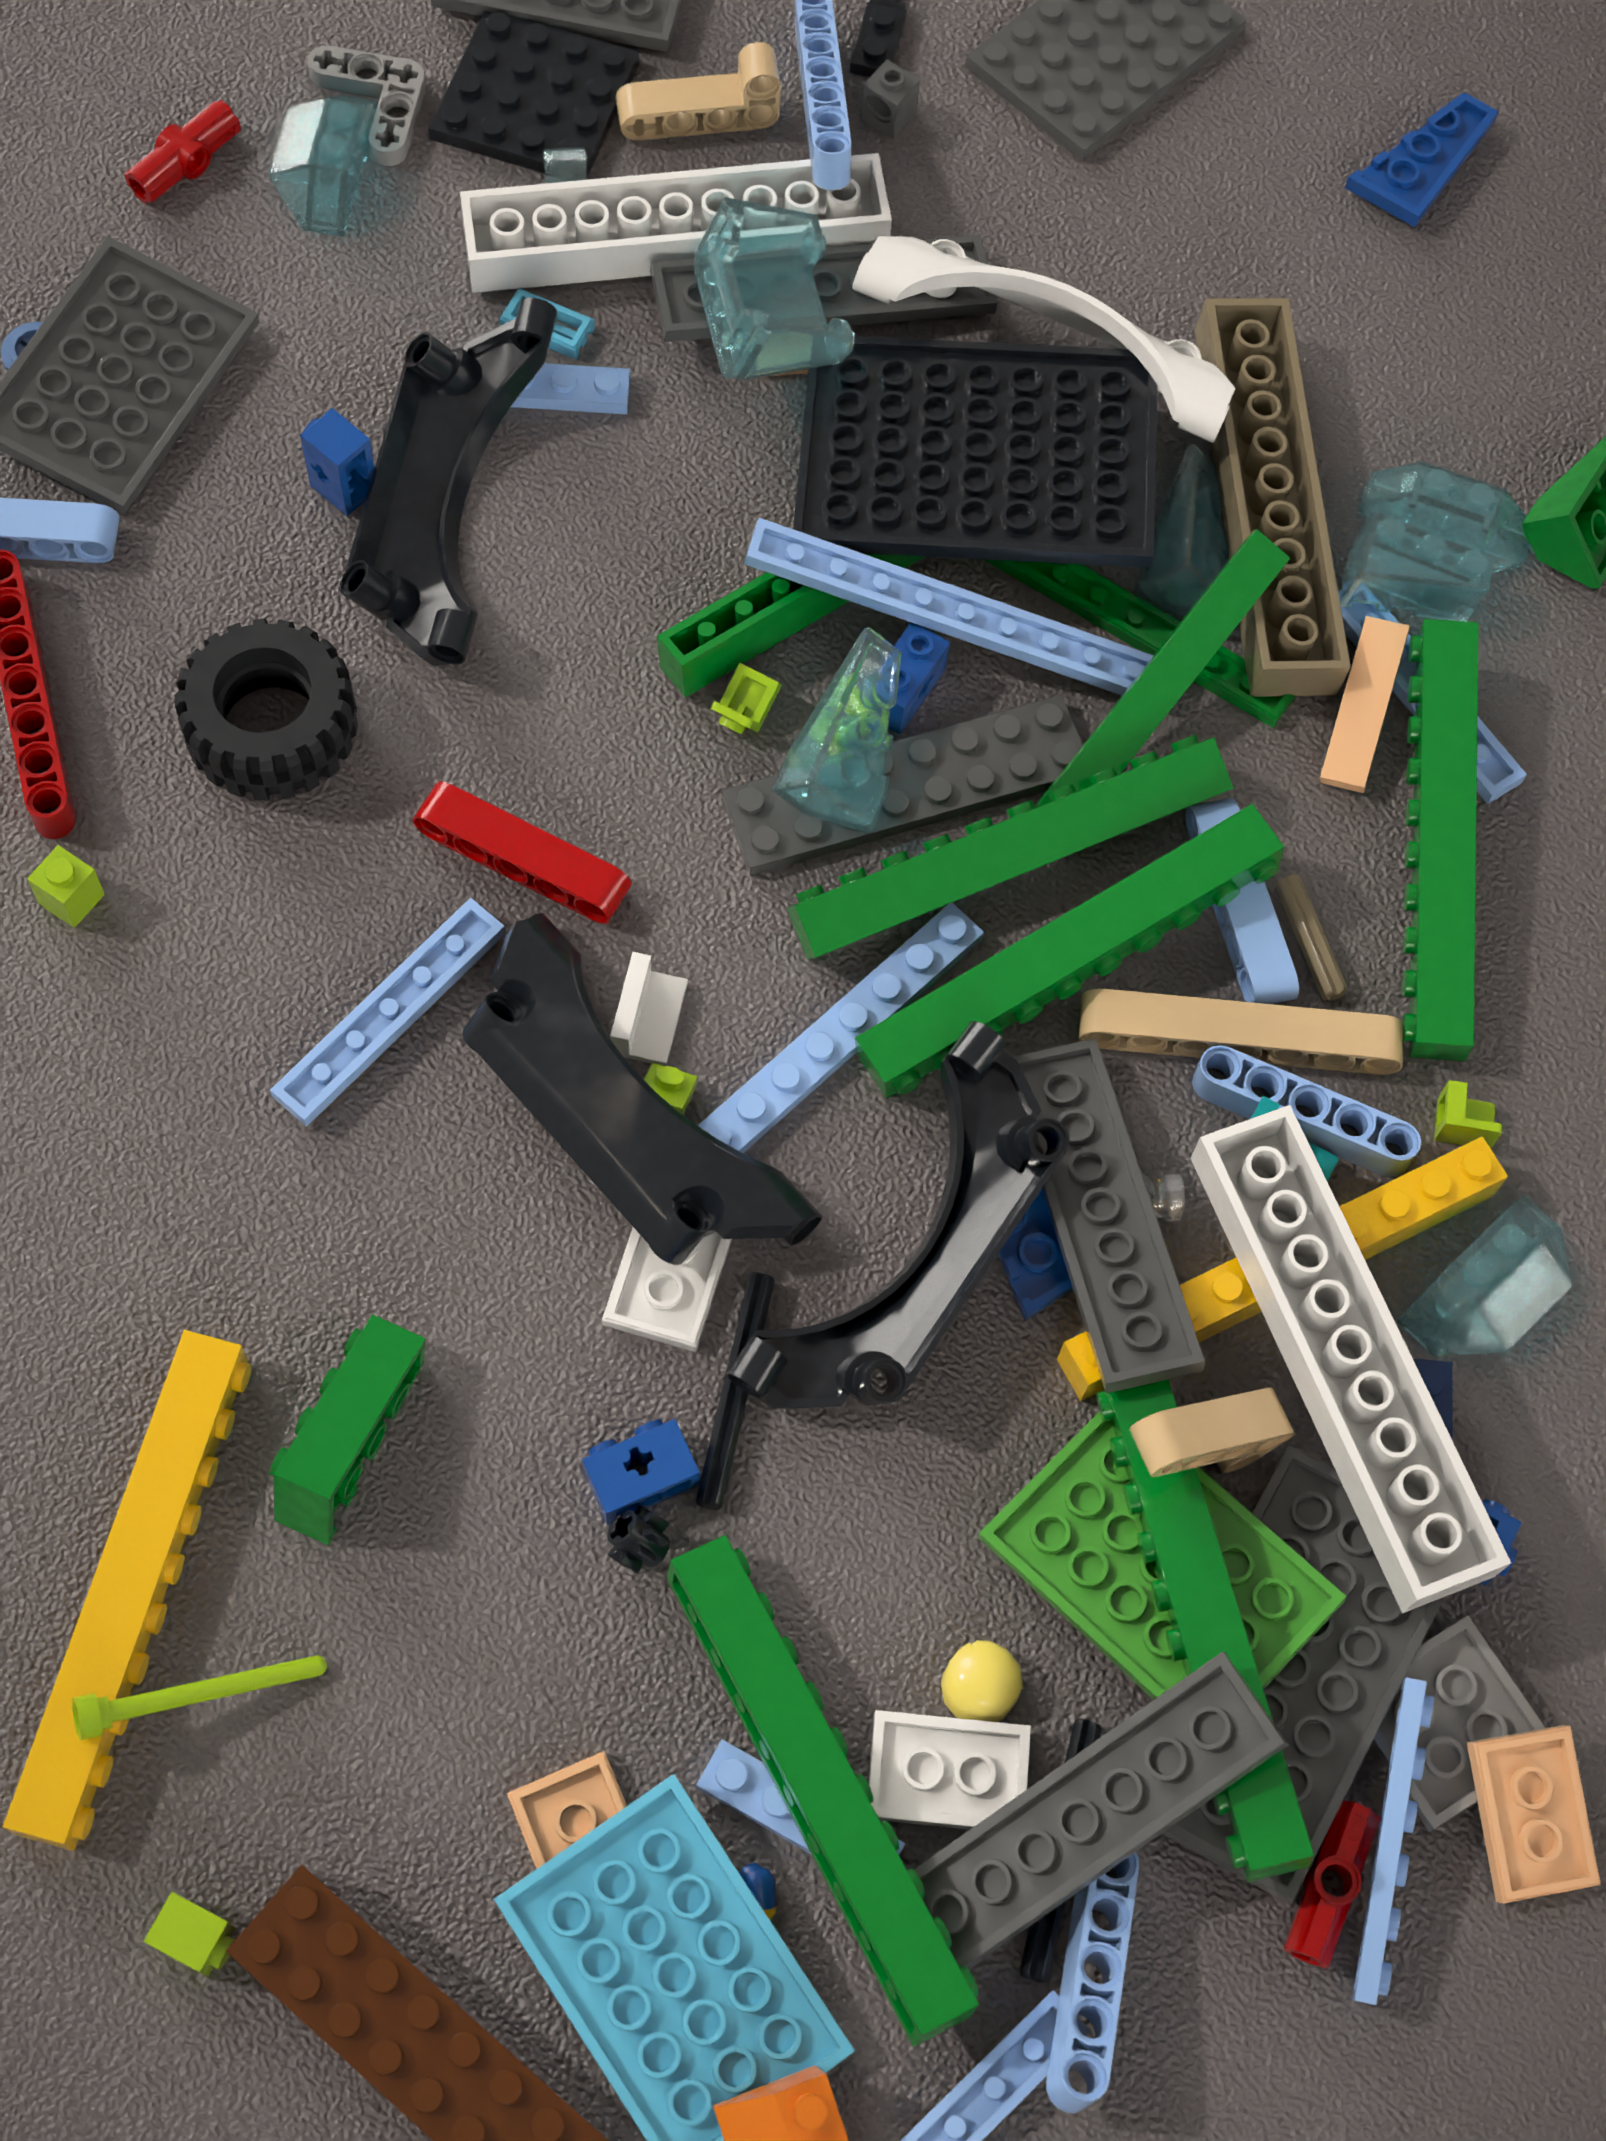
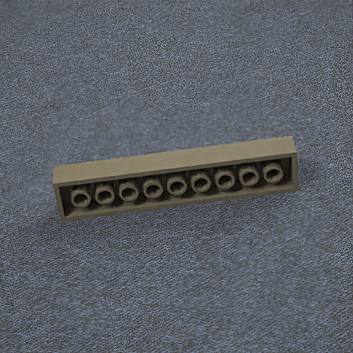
M1206 298L1194 330L1197 348L1200 350L1201 359L1214 364L1235 387V391L1228 404L1230 406L1215 442L1212 443L1229 560L1250 533L1256 529L1290 557L1289 561L1239 623L1243 654L1246 662V674L1248 675L1250 687L1249 693L1252 697L1284 696V694L1295 696L1337 695L1351 666L1289 298Z

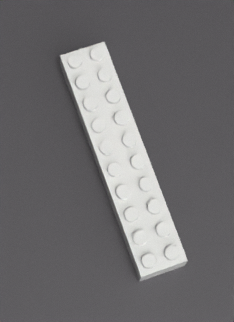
M879 153L851 155L850 183L838 190H825L814 183L811 161L808 159L460 192L472 293L651 276V261L875 243L878 236H890L892 225Z
M1285 1106L1200 1137L1190 1159L1402 1613L1498 1575L1511 1564V1561L1291 1106Z

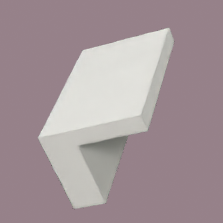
M632 952L610 1039L624 1058L667 1066L688 979L651 971V955Z

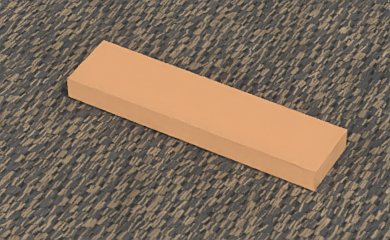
M1369 616L1365 617L1321 772L1320 783L1364 793L1410 625Z

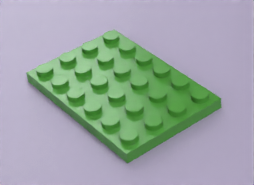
M1098 1412L979 1532V1540L1154 1700L1186 1678L1182 1660L1173 1662L1168 1648L1166 1631L1172 1630L1168 1612H1159L1154 1600L1151 1582L1158 1580L1153 1562L1145 1564L1140 1552L1137 1533L1144 1532L1139 1514L1131 1516L1126 1504L1123 1486L1130 1483L1125 1467L1117 1468L1114 1463L1110 1439L1115 1438L1116 1435L1111 1420L1103 1422L1100 1412ZM1196 1467L1264 1689L1344 1604L1347 1596L1200 1467Z

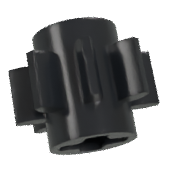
M642 1505L638 1506L635 1513L631 1510L621 1512L613 1519L607 1532L608 1541L614 1545L608 1556L634 1573H639L642 1566L645 1568L657 1566L665 1558L670 1547L669 1537L663 1533L669 1526V1523Z

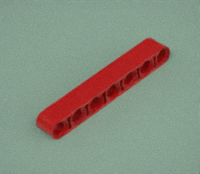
M0 549V579L8 577L0 580V682L24 802L37 832L48 839H59L67 836L76 824L73 800L29 588L17 557L10 551ZM16 614L15 616H13V617H11V618H6L7 616ZM19 652H24L22 655L14 656ZM33 690L31 693H28L26 695H20L24 691ZM42 728L37 733L28 734L31 730ZM50 767L46 772L35 774L41 768ZM50 807H59L52 813L43 814Z

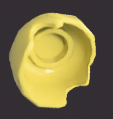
M976 1640L974 1643H967L952 1657L942 1674L941 1688L944 1704L959 1719L999 1722L1014 1707L1023 1688L1021 1666L1007 1648L990 1640Z

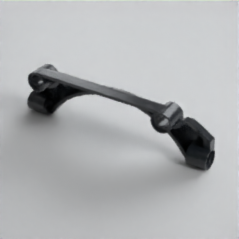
M539 298L523 299L520 302L516 319L464 343L463 349L459 347L451 350L431 334L425 332L412 340L405 353L404 366L347 567L340 581L339 588L341 594L374 616L383 617L389 615L386 628L432 666L462 664L465 662L478 611L471 604L460 576L458 562L460 521L472 478L491 437L514 401L545 362L558 313L552 304Z
M543 913L535 914L530 918L514 923L506 935L489 980L497 989V992L490 993L485 997L463 1029V1039L472 1050L480 1055L644 1238L654 1254L669 1264H682L702 1238L713 1234L715 1231L723 1239L784 1238L791 1246L806 1238L819 1225L822 1215L781 1171L739 1152L694 1124L655 1092L621 1055L605 1032L589 1001L583 982L581 954Z
M970 1021L941 1063V1079L947 1101L950 1125V1157L946 1183L939 1208L929 1231L915 1254L883 1289L864 1303L840 1316L819 1324L797 1329L756 1330L726 1372V1376L740 1389L760 1399L772 1409L840 1407L849 1394L865 1405L875 1406L895 1402L905 1394V1391L1069 1148V1135L1061 1122L1051 1118L1036 1120L1041 1112V1108L1017 1060L1003 1050L1006 1046L1005 1042L994 1030L980 1022ZM1035 1132L1042 1134L1047 1142L1045 1155L1035 1148L1033 1143ZM876 1368L881 1370L887 1379V1388L882 1395L877 1394L871 1386V1375Z

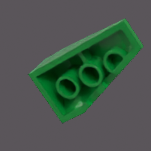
M1606 436L1537 499L1522 522L1525 540L1531 544L1537 560L1592 589L1600 588L1606 579Z

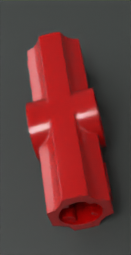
M219 100L218 102L214 101L183 127L178 124H170L159 134L156 139L155 149L124 173L126 184L132 189L139 200L147 204L148 202L152 203L183 177L190 180L198 178L209 166L211 154L241 131L240 120L235 116L229 105Z
M1343 1800L1317 1852L1313 1866L1308 1870L1304 1878V1891L1283 1947L1285 1952L1302 1962L1323 1969L1329 1968L1351 1902L1356 1898L1361 1889V1874L1381 1819L1372 1809L1356 1802ZM1324 1870L1334 1871L1342 1879L1343 1892L1340 1897L1331 1896L1322 1887L1321 1876Z

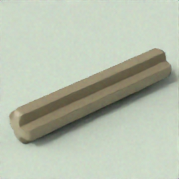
M1292 874L1279 879L1276 891L1322 999L1329 1002L1343 997L1348 987L1301 877L1297 874Z

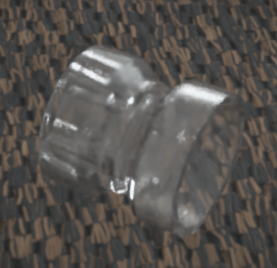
M1164 1174L1160 1179H1150L1147 1175H1142L1156 1217H1162L1167 1222L1182 1221L1185 1212V1193L1181 1174Z

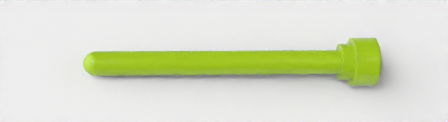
M315 1655L108 1701L107 1696L97 1698L95 1693L72 1698V1712L76 1733L80 1741L102 1736L103 1730L112 1728V1722L317 1677L324 1674L327 1669V1662L322 1656Z

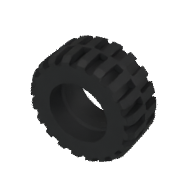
M267 618L253 619V625L241 627L239 622L228 626L227 633L221 636L214 633L204 640L205 648L202 651L198 648L195 649L186 660L189 669L184 668L180 671L176 683L179 691L175 694V709L186 747L189 749L191 759L198 770L205 771L206 778L218 787H222L226 783L228 793L244 797L246 792H250L253 794L254 800L268 801L269 796L273 794H280L281 799L295 797L294 791L303 787L309 792L320 786L319 778L323 775L327 778L332 777L340 769L338 758L342 760L348 758L353 748L351 739L357 735L358 721L348 668L344 659L338 657L337 649L326 639L319 641L318 632L306 626H302L300 630L295 629L294 622L278 619L277 624H268ZM269 687L286 688L301 694L309 700L305 710L296 720L278 730L250 732L237 728L226 721L230 710L242 697L259 689Z

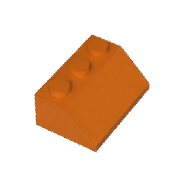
M815 2065L713 2105L724 2141H849L827 2075Z

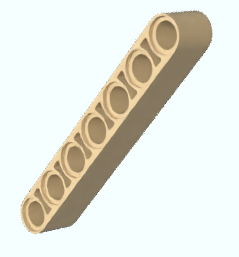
M1092 989L1081 995L1079 1041L1096 1038L1099 1049L1201 1058L1204 1052L1212 1046L1223 1045L1270 1065L1375 1075L1393 1074L1399 1072L1403 1067V1022L1394 1016L1113 989Z

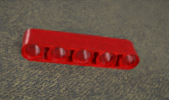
M439 781L435 784L412 820L414 826L431 840L600 924L609 923L632 886L631 879L616 866L447 782Z

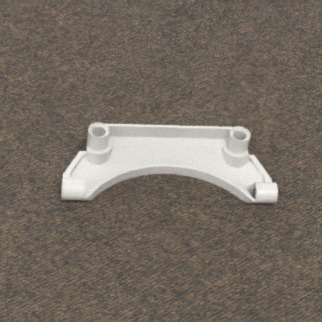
M878 236L871 250L863 257L852 289L889 305L892 301L896 302L923 292L933 297L946 298L951 296L957 287H978L1116 347L1129 349L1148 370L1158 385V391L1163 394L1173 420L1179 422L1178 428L1209 442H1215L1230 406L1228 404L1235 391V387L1214 364L1201 359L1200 350L1190 341L1176 339L1167 342L1146 333L1115 310L1085 292L1046 276L980 263L965 256L963 248L951 240L941 239L934 241L930 245L914 237Z

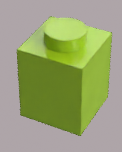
M59 845L52 850L27 878L38 904L73 928L82 921L105 895L95 869Z
M171 1892L143 1942L208 1977L213 1967L220 1970L230 1957L226 1950L235 1941V1939L231 1938L235 1927L228 1921Z

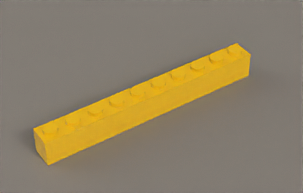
M1482 1136L1339 1207L1366 1260L1493 1197L1508 1178V1175ZM1237 1257L1179 1285L1199 1343L1262 1312ZM1085 1331L1065 1341L1057 1361L1081 1402L1097 1392L1103 1391V1383L1087 1332Z
M184 1330L4 1821L3 1828L14 1835L75 1851L78 1840H85L91 1830L95 1809L90 1806L97 1787L103 1788L109 1779L113 1766V1756H110L109 1752L115 1735H123L129 1719L112 1722V1728L103 1730L102 1736L80 1741L73 1719L72 1698L95 1693L97 1698L107 1696L108 1701L129 1697L133 1684L140 1685L144 1679L149 1664V1654L145 1653L151 1633L157 1635L163 1626L167 1612V1605L162 1603L168 1585H175L181 1575L184 1555L180 1554L186 1535L192 1536L199 1524L201 1506L197 1505L203 1486L209 1488L214 1481L218 1468V1458L214 1457L220 1439L226 1440L231 1433L235 1419V1411L231 1410L236 1393H243L250 1379L252 1366L250 1363H247L248 1358L242 1345Z

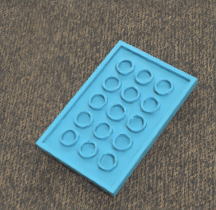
M674 1774L493 1899L646 2141H724L713 2105L814 2065L826 2073L855 2051Z

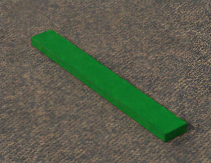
M1258 529L1252 531L1034 807L1036 808L1050 802L1047 793L1072 783L1076 791L1091 786L1089 777L1104 770L1115 767L1117 775L1121 774L1130 760L1144 745L1289 561L1290 557Z
M983 559L1139 651L1155 655L1180 623L1179 620L1082 564ZM1224 646L1218 649L1193 681L1272 728H1275L1296 697L1292 694L1273 697L1250 696L1245 659Z

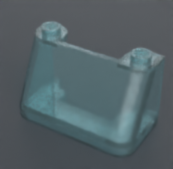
M724 197L697 248L694 271L719 367L725 378L743 381L832 365L842 362L851 353L855 343L854 333L845 319L834 318L827 325L812 274V269L817 260L823 257L826 249V239L822 234L817 215Z

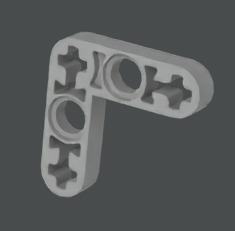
M320 46L312 50L308 55L307 63L311 81L316 86L380 98L369 132V147L373 160L383 166H395L404 161L408 154L426 92L425 72L422 65L411 59L335 46ZM363 69H372L377 72V75L370 79L359 78L356 74ZM395 107H402L408 111L404 117L393 118L387 114L390 109ZM388 132L393 133L394 142H391L389 147H385L389 139Z

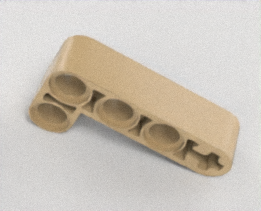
M764 42L751 43L740 51L738 56V73L633 82L622 86L616 93L621 132L626 138L631 140L764 129L774 125L780 115L781 83L774 48Z
M1272 1387L1160 1411L1141 1419L1129 1429L1151 1477H1159L1213 1463L1218 1464L1221 1473H1229L1253 1463L1295 1435Z

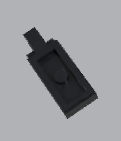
M870 0V2H867L850 63V73L871 77L886 60L892 63L895 62L906 21L907 2L899 0Z

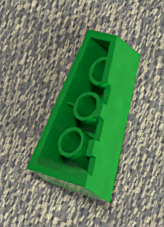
M373 1314L363 1330L356 1328L352 1332L344 1349V1356L346 1357L338 1369L332 1367L327 1372L320 1387L319 1393L322 1396L314 1409L308 1406L303 1411L295 1428V1434L297 1435L289 1449L282 1447L272 1462L269 1474L273 1476L274 1521L329 1546L337 1530L334 1526V1513L339 1503L350 1506L358 1490L356 1485L362 1473L363 1463L361 1462L363 1458L371 1461L374 1460L382 1445L381 1442L387 1429V1423L383 1422L384 1418L395 1420L424 1364L426 1338Z

